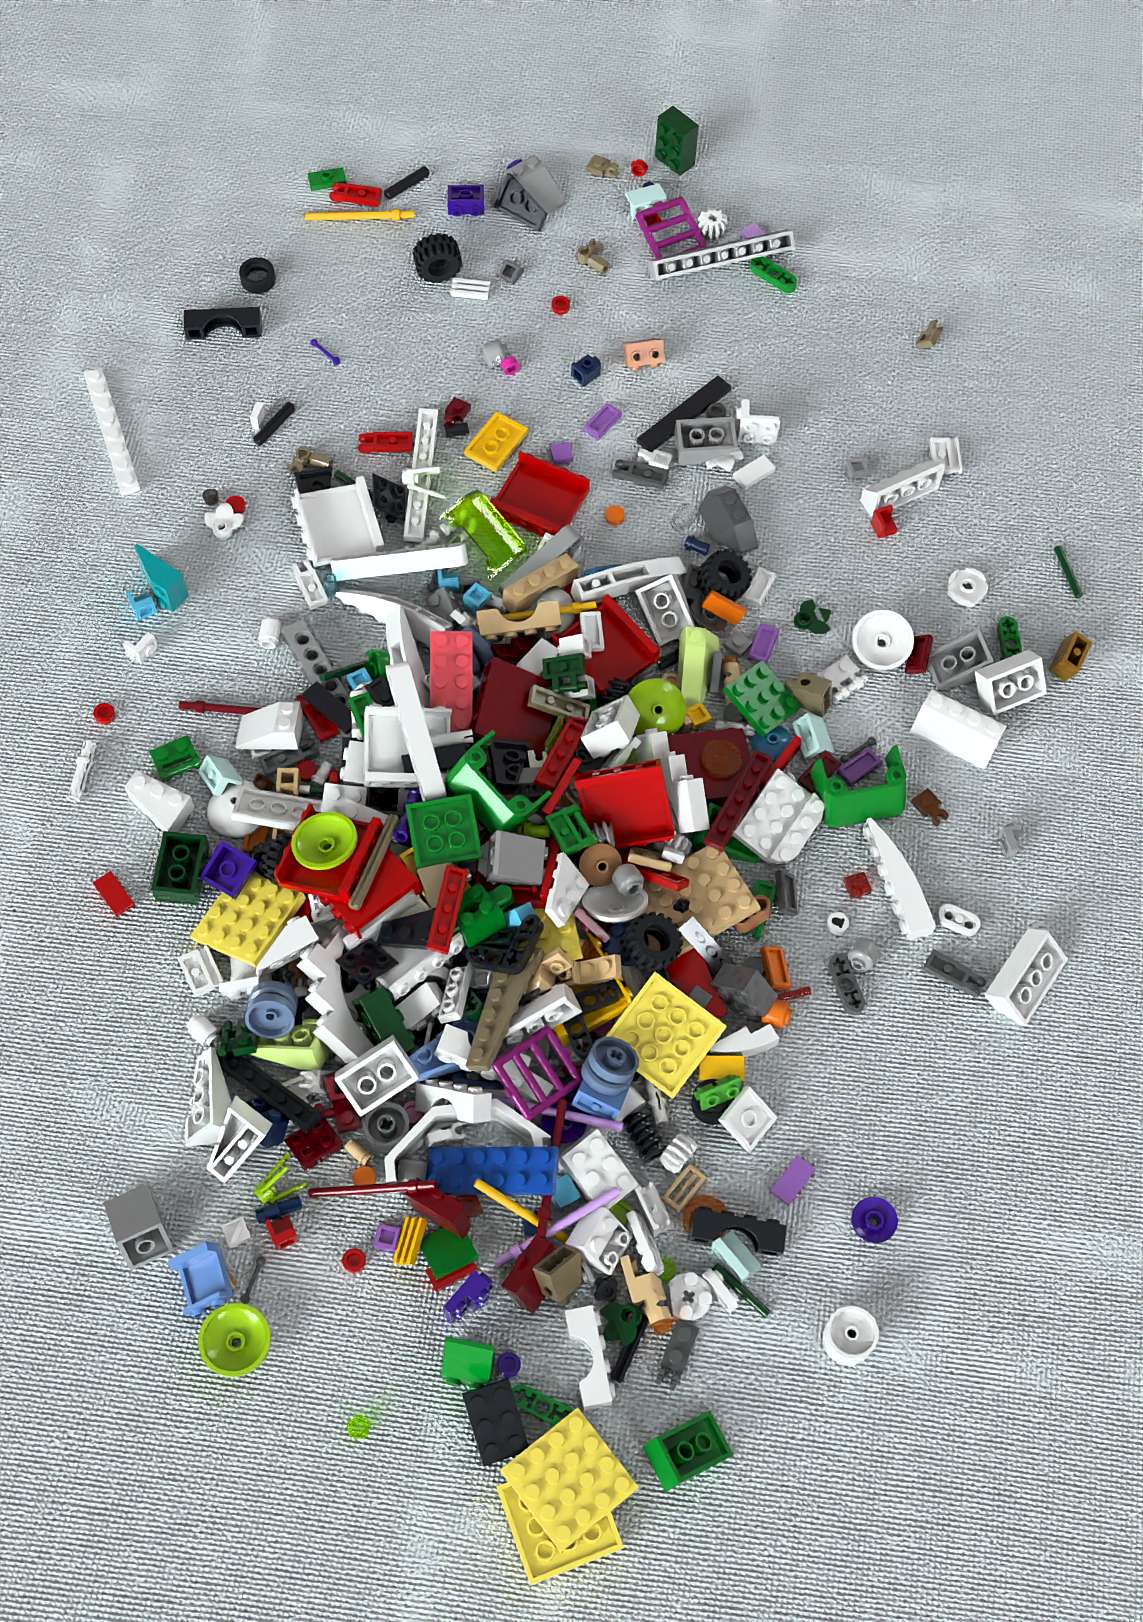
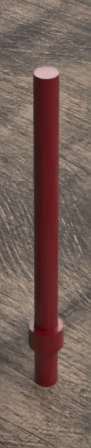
M196 700V702L179 701V709L195 710L196 713L209 711L246 715L261 709L258 707L212 704L202 700Z
M558 1100L551 1146L558 1147L559 1151L567 1108L566 1100ZM543 1195L541 1207L538 1208L537 1213L539 1222L536 1237H546L548 1220H551L552 1209H550L552 1195Z
M409 1179L408 1182L310 1188L308 1195L310 1198L404 1191L420 1193L421 1190L437 1189L438 1182L437 1180L421 1181L420 1179Z

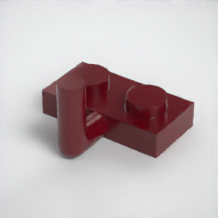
M347 1097L332 1100V1108L324 1109L320 1103L314 1106L316 1110L322 1113V1119L335 1116L339 1134L361 1129L358 1113Z

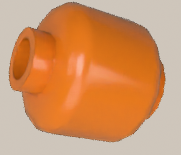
M776 999L766 1017H761L762 1024H771L775 1029H782L784 1025L788 1026L792 1014L789 1003Z

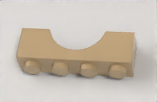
M564 553L504 588L502 605L510 613L523 612L529 609L534 600L546 589L552 586L562 589L571 584L576 579L579 565L567 553Z
M558 600L537 603L534 614L521 622L507 620L500 614L497 608L476 611L478 633L485 641L496 640L497 636L514 638L519 633H525L526 636L535 635L540 630H545V633L558 631L557 628H560L562 625Z
M277 768L276 792L300 797L299 785H301L299 768ZM273 827L272 839H276L278 835L292 834L293 831Z

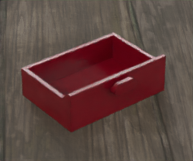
M421 1190L420 1193H409L406 1191L405 1196L416 1212L459 1238L463 1239L472 1227L463 1212L465 1206L440 1190Z
M536 1235L524 1253L518 1256L515 1266L501 1285L521 1308L532 1314L535 1313L545 1298L539 1288L533 1267L556 1249L551 1242L541 1237H536Z

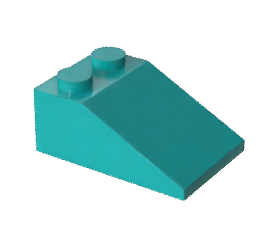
M136 543L134 548L141 569L151 587L157 604L163 609L167 608L174 612L189 596L183 574Z

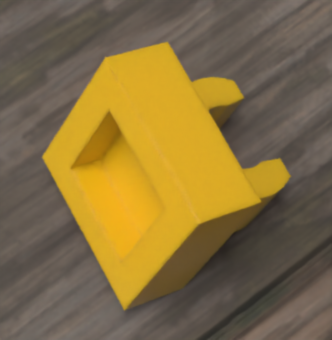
M701 702L686 708V714L692 720L691 727L693 730L699 729L711 722L712 717Z

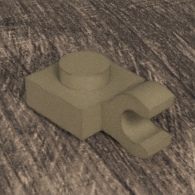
M594 155L586 166L587 172L600 177L606 174L616 178L619 175V172L616 171L619 168L617 163H611V160L598 155Z
M937 319L930 321L927 330L921 332L915 344L919 350L931 348L936 344L940 333L943 331L942 326H936L938 323Z

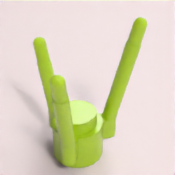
M287 1152L253 1190L264 1205L268 1201L274 1204V1201L308 1185L307 1182H303L274 1195L277 1190L273 1184L288 1170V1166H285L274 1177L273 1175L291 1155L290 1152Z

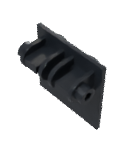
M373 473V508L385 512L388 523H395L397 519L405 521V488Z
M369 938L335 960L364 989L370 991L376 988V978L399 964L396 959L372 938Z

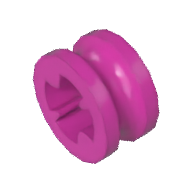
M513 356L507 357L501 362V367L506 375L515 374L520 368L519 363Z

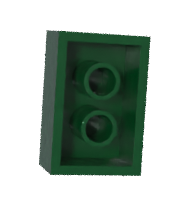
M671 106L658 116L655 157L666 164L672 171L682 175L695 165L699 125L675 106Z
M163 831L151 887L155 900L198 905L203 883L199 876L201 875L202 868L207 864L210 849L206 835Z
M383 986L378 987L351 1001L375 1046L394 1035L405 1052L416 1047L413 1042L415 1037L412 1031L404 1026V1016L399 1009H395L392 1003L394 998L389 989H385Z

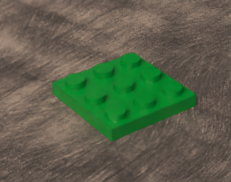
M763 660L722 689L761 738L802 708Z
M471 794L405 805L416 869L449 862L456 864L483 859Z

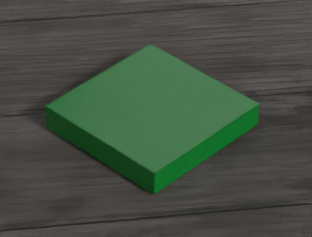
M442 1227L422 1238L420 1248L436 1280L479 1259L467 1234L461 1239Z

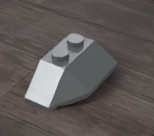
M725 485L708 491L698 511L714 540L730 549L736 550L735 552L739 554L757 549L759 545L752 518L736 489Z

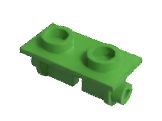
M729 1074L727 1077L715 1081L716 1086L710 1083L703 1087H698L697 1091L694 1092L696 1100H700L701 1110L704 1111L737 1097L742 1090L740 1076L736 1077V1075L731 1076Z

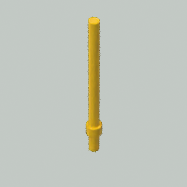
M400 209L370 212L305 213V220H400V218L415 217L414 211H400Z
M578 601L572 602L571 605L559 606L560 614L572 613L573 615L580 614L581 611L597 608L596 601L585 603ZM535 610L502 616L509 621L527 620L534 614Z
M478 1178L474 1183L475 1188L538 1227L539 1219L536 1214ZM560 1230L552 1235V1237L565 1244L569 1235Z

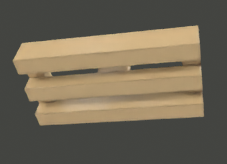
M689 1164L662 1196L661 1200L664 1203L666 1202L671 1209L676 1210V1213L680 1214L704 1185L708 1177ZM692 1171L694 1174L671 1200L669 1198L671 1194ZM697 1177H699V1182L685 1197L681 1204L677 1205L676 1203L678 1202V1200L688 1190V1188L697 1179Z

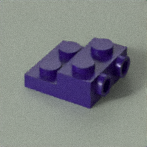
M448 185V215L479 216L484 214V185Z
M222 841L214 849L210 861L202 868L199 878L236 900L259 862Z
M474 1270L444 1305L445 1318L453 1323L456 1319L459 1321L463 1318L468 1310L467 1306L473 1311H476L478 1307L482 1309L490 1300L488 1295L493 1288L491 1285L492 1280L485 1273L481 1272L479 1274Z

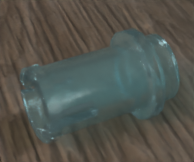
M326 573L325 577H323L325 583L323 589L327 595L335 596L336 592H339L340 589L336 582V575L334 573Z

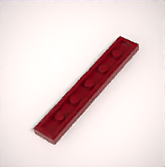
M754 750L704 838L703 844L721 852L724 851L774 760L773 757Z

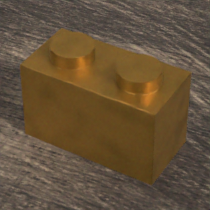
M1077 631L1069 635L1061 642L1049 671L1064 682L1080 671L1092 642Z

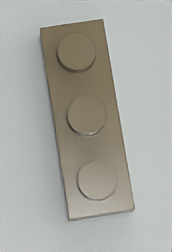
M534 684L530 688L527 706L568 720L569 716L588 719L589 704L562 694H556L551 690Z

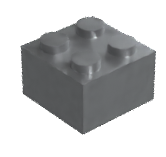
M724 963L711 983L716 989L717 995L725 1000L728 1004L727 1007L735 1013L744 1012L753 1017L756 1015L766 1017L778 997L760 972L753 968Z

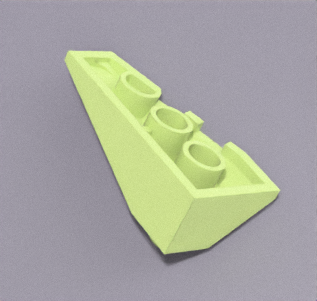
M685 626L679 635L678 689L684 697L686 708L700 702L703 703L711 680L713 654L715 651H719V638L706 628Z
M318 1019L303 1020L302 1024L295 1025L290 1033L276 1039L260 1037L257 1052L249 1055L300 1070H320L329 1056V1047L312 1033L318 1026L316 1024Z

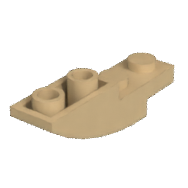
M613 954L580 962L573 961V967L555 976L554 986L565 983L568 987L575 988L601 984L612 979L621 978L620 955Z

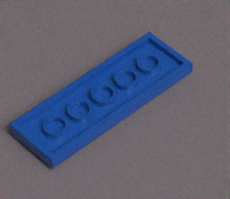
M556 1146L429 1147L426 1180H437V1189L446 1195H486L474 1187V1183L478 1178L504 1195H556L559 1148Z

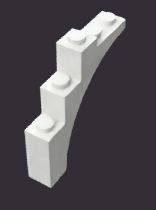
M654 728L645 730V734L637 735L641 744L629 758L637 762L661 760L667 795L677 818L679 832L687 833L710 829L703 778L694 779L693 775H687L685 755H676L675 751H669L667 731L658 732V729Z
M338 923L330 931L332 935L330 939L326 938L321 944L318 943L312 949L308 946L301 953L300 957L302 960L298 963L297 967L314 981L307 989L310 993L306 996L305 1000L322 1014L316 1021L318 1026L312 1033L344 1062L349 1064L372 1049L374 1045L361 1032L345 1002L341 986L340 965L335 960L342 956L345 946L343 938L349 933L343 924L340 925Z

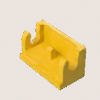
M705 1056L698 1065L699 1081L708 1079L719 1080L727 1077L729 1074L731 1076L736 1075V1077L740 1076L741 1081H745L744 1056Z

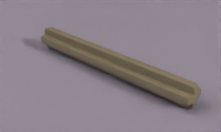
M389 814L348 902L351 909L359 910L363 904L400 822L397 815Z

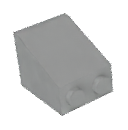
M497 830L489 838L486 882L530 887L537 885L539 887L543 882L546 870L543 868L544 860H547L548 847H545V840Z
M148 1183L103 1202L116 1244L130 1271L175 1251Z

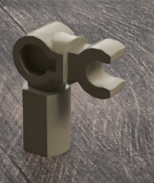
M593 238L589 241V245L587 244L578 249L577 260L580 264H588L589 267L604 275L608 271L610 263L596 255V253L602 251L603 244L600 243L595 246L596 239Z
M304 446L299 447L296 450L294 463H291L288 467L289 475L294 470H298V472L303 471V468L309 463L311 466L318 468L332 467L333 458L316 452L311 453L309 448Z

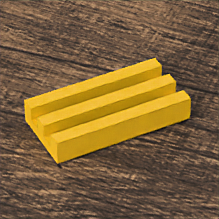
M410 1217L405 1218L392 1262L397 1265L415 1266L427 1220L412 1217V1219Z

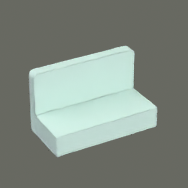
M660 184L626 192V197L631 204V217L633 220H636L635 214L637 212L653 207L659 201H662V203L667 202V196Z
M807 713L792 723L796 735L802 738L801 750L805 759L810 760L825 750L830 754L834 753L822 717Z
M207 754L198 770L213 795L221 796L228 783L242 785L244 782L230 761L225 758Z
M730 1231L722 1239L719 1237L712 1242L710 1249L741 1284L761 1269V1264L733 1231Z

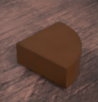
M258 773L253 780L254 785L260 790L272 791L275 786L273 781L261 773Z

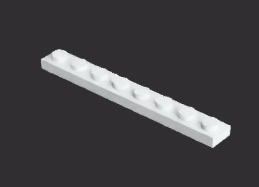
M101 367L83 372L121 496L141 491L103 369Z
M419 408L412 469L433 466L439 415L438 409ZM432 474L420 475V482L415 485L430 490ZM409 489L404 541H424L429 494Z

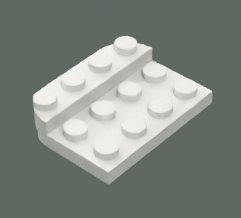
M776 769L739 822L732 836L769 864H784L799 854L819 824L825 808L824 803L816 793H808L780 769Z

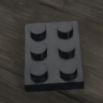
M509 1378L462 1393L483 1467L519 1455L529 1447Z

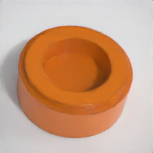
M613 505L606 509L605 520L608 524L616 526L623 523L625 518L623 508Z
M368 1166L357 1168L353 1173L354 1185L375 1184L376 1175L374 1170Z

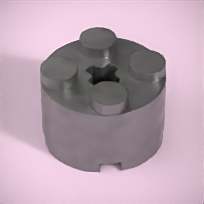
M384 1101L367 1112L363 1121V1130L369 1144L382 1154L390 1153L412 1129L405 1109L399 1104L397 1105L390 1101ZM388 1124L390 1129L386 1130L384 1126Z

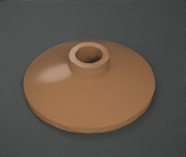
M597 843L588 847L579 859V871L589 884L598 887L613 883L612 875L615 869L622 865L619 852L611 845L605 843ZM600 863H605L606 865L603 870L598 869Z

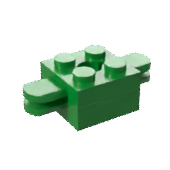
M478 883L464 891L452 937L460 932L466 946L471 948L505 928L507 924L502 910L514 903L511 888L508 885L502 884L488 893Z

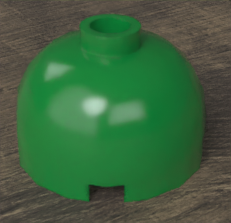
M368 650L366 656L369 655V661H365V669L372 681L382 675L388 682L386 675V665H390L388 650Z

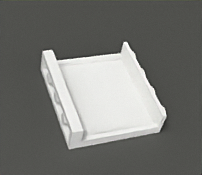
M364 476L356 477L355 484L303 494H299L298 489H294V497H291L292 507L297 509V524L302 526V541L307 543L308 549H306L308 560H312L313 567L331 564L330 560L336 557L384 551V541Z
M380 704L366 706L364 712V787L419 788L415 773H404L401 755L409 754L395 705L391 707H382ZM421 706L431 736L450 733L452 709H446L444 706H436L434 708ZM451 769L440 771L445 789H448L445 785V779Z
M410 891L359 930L362 936L361 939L354 933L344 937L343 942L347 951L349 952L369 938L376 942L383 922L428 911L430 908L420 899L419 895L415 896ZM459 932L452 937L448 955L424 949L381 946L399 964L375 980L385 989H389L394 1000H397L400 996L406 995L418 982L425 980L436 968H440L451 956L458 954L465 946L462 934Z

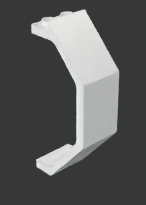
M497 1098L491 1099V1121L470 1123L458 1120L456 1110L452 1104L434 1106L384 1158L387 1183L397 1182L398 1161L406 1159L407 1154L413 1155L424 1144L429 1131L436 1128H450L457 1122H461L462 1126L488 1122L500 1123L528 1142L531 1147L551 1146V1136Z

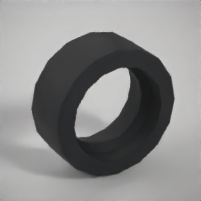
M254 257L244 261L240 266V280L242 287L246 291L260 294L267 292L274 286L276 280L273 264L269 260ZM257 270L268 273L261 280L247 278L248 274Z
M717 1079L704 1080L693 1091L691 1100L692 1112L697 1119L705 1124H721L718 1119L735 1099L734 1097L727 1100L726 1107L719 1114H710L701 1110L700 1102L696 1100L694 1092L697 1091L698 1087H703L710 1083L716 1086L715 1081Z

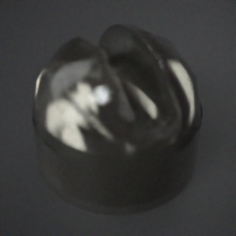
M207 489L203 492V500L207 505L215 506L219 502V495L216 489Z

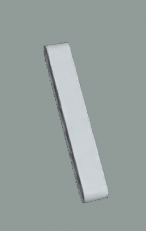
M458 542L342 556L331 559L330 563L333 579L340 581L458 567L468 564L465 543Z
M405 661L386 665L387 679L422 801L446 798L444 783L409 663Z

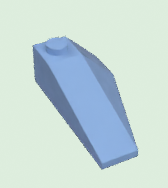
M463 1016L462 1019L454 1021L451 1026L468 1032V1040L470 1046H472L479 1021L470 1022L466 1016ZM442 1031L426 1046L423 1045L409 1056V1059L419 1072V1079L415 1082L463 1070L459 1065L452 1062H442L434 1055Z

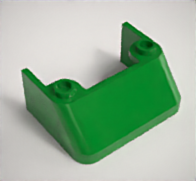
M493 730L461 757L448 772L445 779L446 787L454 796L471 794L475 819L491 836L497 830L513 833L545 806L552 794L548 790L533 804L527 797L522 795L515 796L508 802L479 770L486 763L487 756L484 750L492 744L495 735Z
M894 745L884 758L888 768L885 772L886 784L850 791L847 790L846 784L841 778H827L822 759H817L810 770V775L815 792L824 803L825 808L822 816L828 827L840 828L866 823L867 818L877 821L898 817L902 814L906 806V772L897 745Z

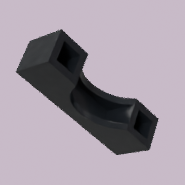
M260 307L184 310L186 340L206 339L211 331L219 327L234 328L241 333L243 338L262 337Z
M699 1206L698 1209H694L691 1212L687 1240L711 1244L716 1240L719 1233L726 1230H736L742 1232L751 1240L755 1253L779 1257L784 1253L787 1225L780 1224V1221L776 1219L761 1221L757 1220V1216L754 1215L739 1217L735 1216V1213L732 1211L723 1210L721 1213L712 1212L710 1207Z

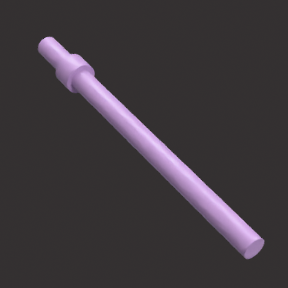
M492 1094L491 1099H499L514 1111L518 1109L511 1097ZM525 1101L529 1109L536 1105V1103ZM548 1107L540 1114L556 1117L557 1108ZM566 1110L565 1114L566 1120L620 1132L623 1131V1122Z
M615 1186L547 1227L546 1237L543 1239L549 1238L621 1195L617 1187ZM535 1235L520 1244L512 1245L509 1247V1251L495 1258L494 1261L497 1266L500 1267L514 1258L517 1259L520 1254L524 1253Z

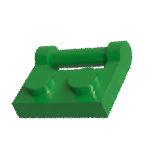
M188 735L149 751L163 783L169 781L168 778L195 767L198 769L202 765ZM189 758L192 759V760H190V761H187V762H185V763H182V764H180V765H178V766H175V767H173V768H170V769H168V770H164L165 768H168V767H170V766H172V765H175V764H177V763H180V762H182V761H185V760H187V759H189Z
M573 804L544 818V822L560 850L567 856L599 842L597 835L592 833L582 816L581 808L578 804ZM569 816H573L585 836L584 839L580 837Z

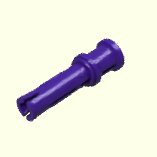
M419 789L409 791L407 795L408 800L404 802L402 807L403 815L394 833V838L399 842L406 841L410 832L405 805L423 802Z

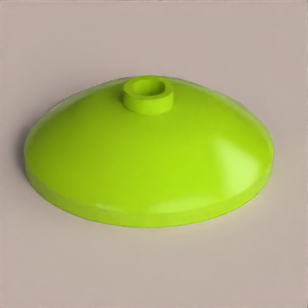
M651 678L639 682L629 691L628 696L640 714L634 734L642 735L645 734V730L657 728L658 732L667 731V734H675L680 729L686 715V704L682 693L674 684L664 679ZM656 706H659L661 708V712L659 714L655 713Z
M336 812L315 814L303 821L295 830L291 841L292 852L297 861L309 869L325 870L336 867L347 860L355 850L358 840L357 830L353 822L343 814Z
M231 1303L214 1310L203 1322L198 1336V1348L205 1364L215 1373L227 1377L243 1376L255 1370L266 1358L271 1345V1331L265 1317L256 1308L243 1303ZM235 1340H241L240 1346H233Z

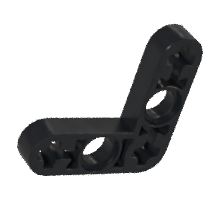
M528 915L522 920L508 950L475 945L466 952V959L472 967L510 975L520 974L525 969L543 932L544 924L537 915ZM528 941L524 948H519L520 943ZM500 956V960L497 963L491 964L494 957Z
M608 981L574 994L582 1012L563 1024L573 1050L580 1059L585 1060L593 1046L583 1016L615 1004L620 1000L621 990L614 981ZM612 988L614 991L613 996L608 994V989ZM599 992H601L603 998L602 1001H600V997L598 995ZM588 996H594L596 1001L593 1005L588 1006L584 1004V999ZM573 1024H581L582 1030L579 1033H572L570 1028ZM583 1038L585 1046H588L586 1047V1052L581 1050L578 1039Z

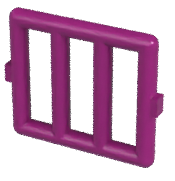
M678 197L664 203L659 201L653 207L635 214L655 258L663 257L659 249L694 236L699 245L679 253L708 247L684 197ZM680 205L683 211L682 215L648 227L644 219L645 217ZM687 221L691 230L658 242L655 241L652 235L654 232Z
M544 1026L496 1058L492 1065V1068L506 1088L503 1090L508 1098L511 1097L526 1120H531L581 1085L583 1077L570 1058L572 1054L567 1047L564 1049L550 1026ZM544 1037L548 1039L572 1077V1080L565 1085L562 1084L537 1044ZM528 1048L556 1090L548 1097H546L520 1056ZM510 1060H513L539 1101L538 1104L530 1109L503 1068V1065Z

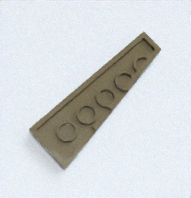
M534 948L525 969L520 974L510 975L494 972L465 1065L469 1070L490 1071L501 1048L503 1039L509 1031V1022L512 1016L517 1014L519 1009L518 1003L522 995L525 996L528 990L527 984L531 976L534 977L544 956L542 948Z

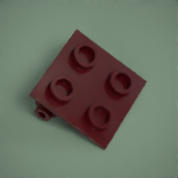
M325 1118L321 1119L309 1134L300 1129L284 1139V1142L300 1162L304 1171L307 1169L311 1170L312 1167L319 1164L318 1159L322 1163V1156L328 1159L327 1153L331 1156L335 1152L340 1151V1148L343 1146V1141Z

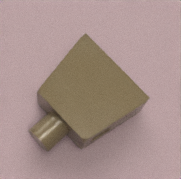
M803 672L797 680L788 677L784 684L787 690L793 692V697L802 708L823 718L832 704V681Z
M452 862L416 870V875L430 910L436 908L446 865L454 866ZM468 867L464 868L468 870L466 882L472 880Z
M564 1243L533 1267L541 1293L556 1301L558 1305L569 1304L571 1301L570 1294L581 1285V1251Z

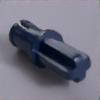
M299 1196L281 1202L274 1201V1204L255 1210L257 1221L261 1224L267 1219L271 1220L278 1217L281 1219L282 1215L302 1209V1202Z

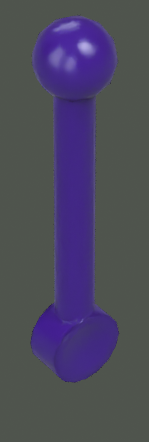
M316 339L311 340L310 344L316 346L332 359L334 365L340 364L339 357L331 355L318 344Z

